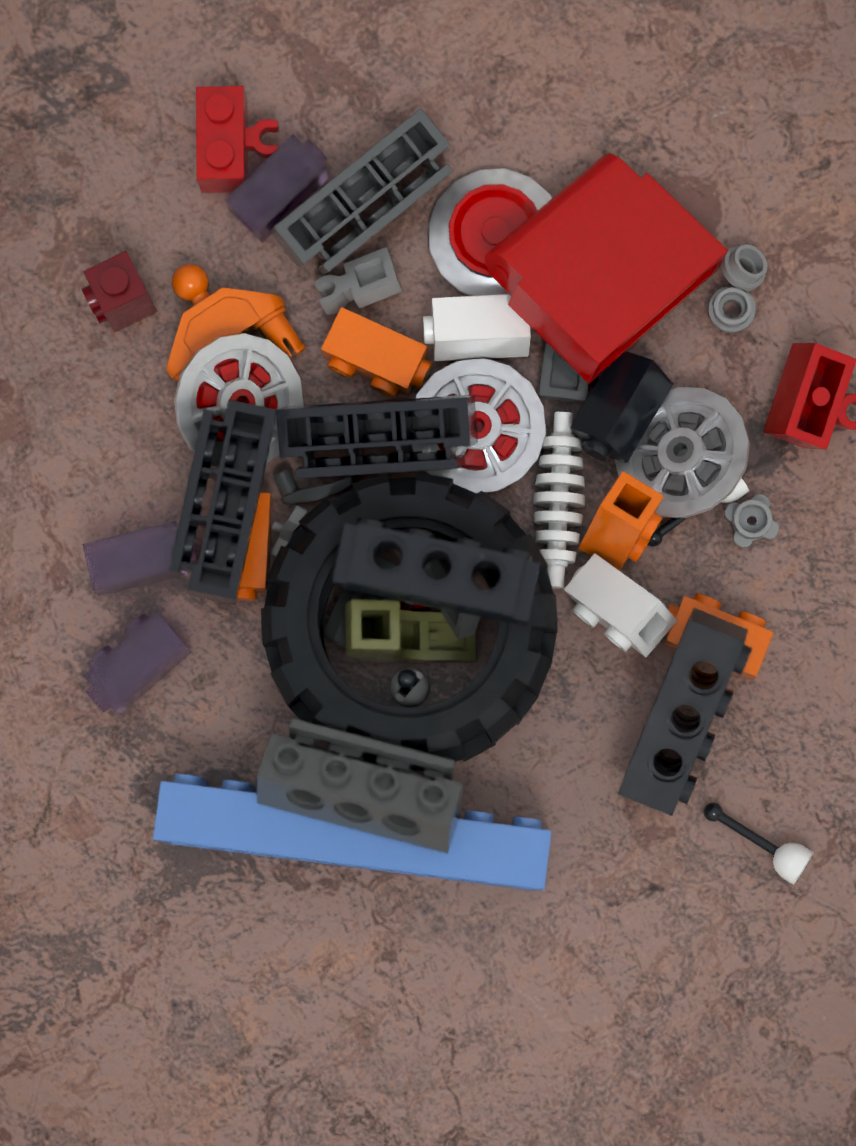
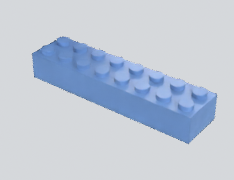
M174 774L173 782L161 781L153 840L164 844L543 892L545 889L552 831L542 829V820L513 817L512 825L493 823L494 814L465 811L464 819H458L447 854L257 804V793H254L255 786L247 782L223 780L222 788L207 787L208 780H204L203 777Z

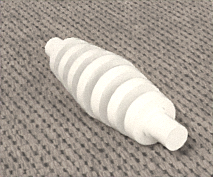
M555 412L553 433H551V436L544 437L542 448L552 451V454L540 456L538 467L551 470V473L538 474L535 486L547 488L550 491L533 494L534 505L549 507V511L534 512V523L548 526V530L535 531V541L547 545V549H542L540 552L548 565L547 571L552 589L564 588L565 568L568 567V564L575 563L577 555L576 552L566 550V546L577 545L580 534L567 531V527L581 526L583 515L568 512V508L585 507L586 496L569 492V490L585 488L583 476L570 474V471L583 469V458L571 455V452L582 450L581 439L574 437V434H572L570 427L573 423V413Z

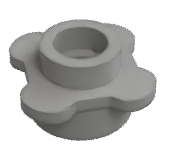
M756 494L752 500L741 504L732 502L726 507L725 518L733 525L735 531L733 541L737 546L747 548L751 545L752 541L761 538L771 540L778 534L779 525L772 520V514L769 509L770 500L765 495ZM754 517L756 524L749 525L747 519Z

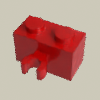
M243 86L196 87V179L201 193L248 192V151H255L257 155L266 159L279 156V147L277 145L266 146L261 143V137L265 133L279 132L278 122L272 119H264L257 122L254 127H248V103Z
M792 343L763 433L802 448L827 450L835 425L841 429L856 430V422L849 420L846 415L847 407L851 403L856 405V394L846 393L856 364V358L817 343Z

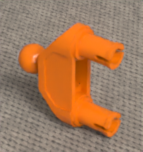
M185 264L174 272L172 276L174 293L183 300L191 301L194 305L182 314L166 368L170 378H174L176 382L179 381L181 371L193 354L217 337L246 333L254 328L255 330L260 329L265 338L286 353L290 359H292V355L283 340L287 341L296 356L307 348L284 315L287 309L282 297L274 294L224 287L209 295L207 292L209 278L202 267L196 264Z

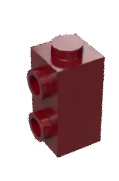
M127 251L83 271L89 285L81 290L93 314L96 316L99 324L108 321L115 333L157 312Z

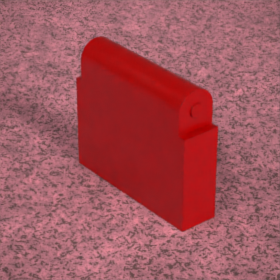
M607 153L485 255V264L492 277L511 295L508 305L589 384L714 275L728 250L648 173L640 178L623 160Z

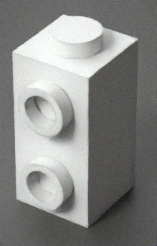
M510 294L432 298L431 316H423L424 345L433 344L434 361L529 356L531 339L530 326L508 305L511 298Z
M595 553L585 565L581 566L574 573L572 580L564 588L565 592L576 603L572 611L591 628H594L597 623L607 628L604 635L624 652L632 647L644 657H647L677 622L658 598Z

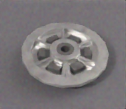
M677 387L671 389L628 463L615 459L618 476L624 471L664 496L655 513L662 517L688 518L712 510L733 493L747 468L750 441L744 419L726 398L705 388Z

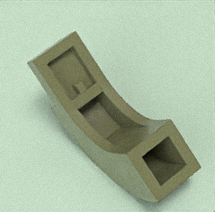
M350 600L345 604V654L348 657L365 661L399 664H422L424 662L472 663L476 661V632L473 636L457 639L441 612L400 610V601Z

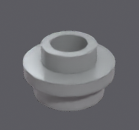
M746 244L730 248L721 263V268L725 278L731 285L743 291H752L763 283L765 273L767 272V261L759 249Z
M733 285L718 289L712 295L708 305V315L711 322L716 328L726 333H737L746 329L752 323L756 312V305L752 295L748 291H743ZM727 303H734L740 308V314L734 318L727 317L723 312V306Z

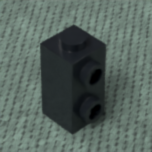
M627 351L623 353L600 374V378L584 405L579 409L570 427L582 440L581 448L588 455L605 462L610 457L628 463L673 383L654 360Z

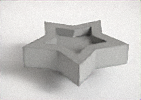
M296 505L284 525L278 521L274 522L272 529L280 533L270 554L277 556L280 546L285 547L299 529V521L306 515V509Z

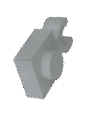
M387 247L344 263L343 266L346 272L344 275L339 277L336 275H326L314 282L320 296L323 297L319 300L326 315L338 313L341 307L345 308L348 302L355 300L360 309L403 292L392 256Z

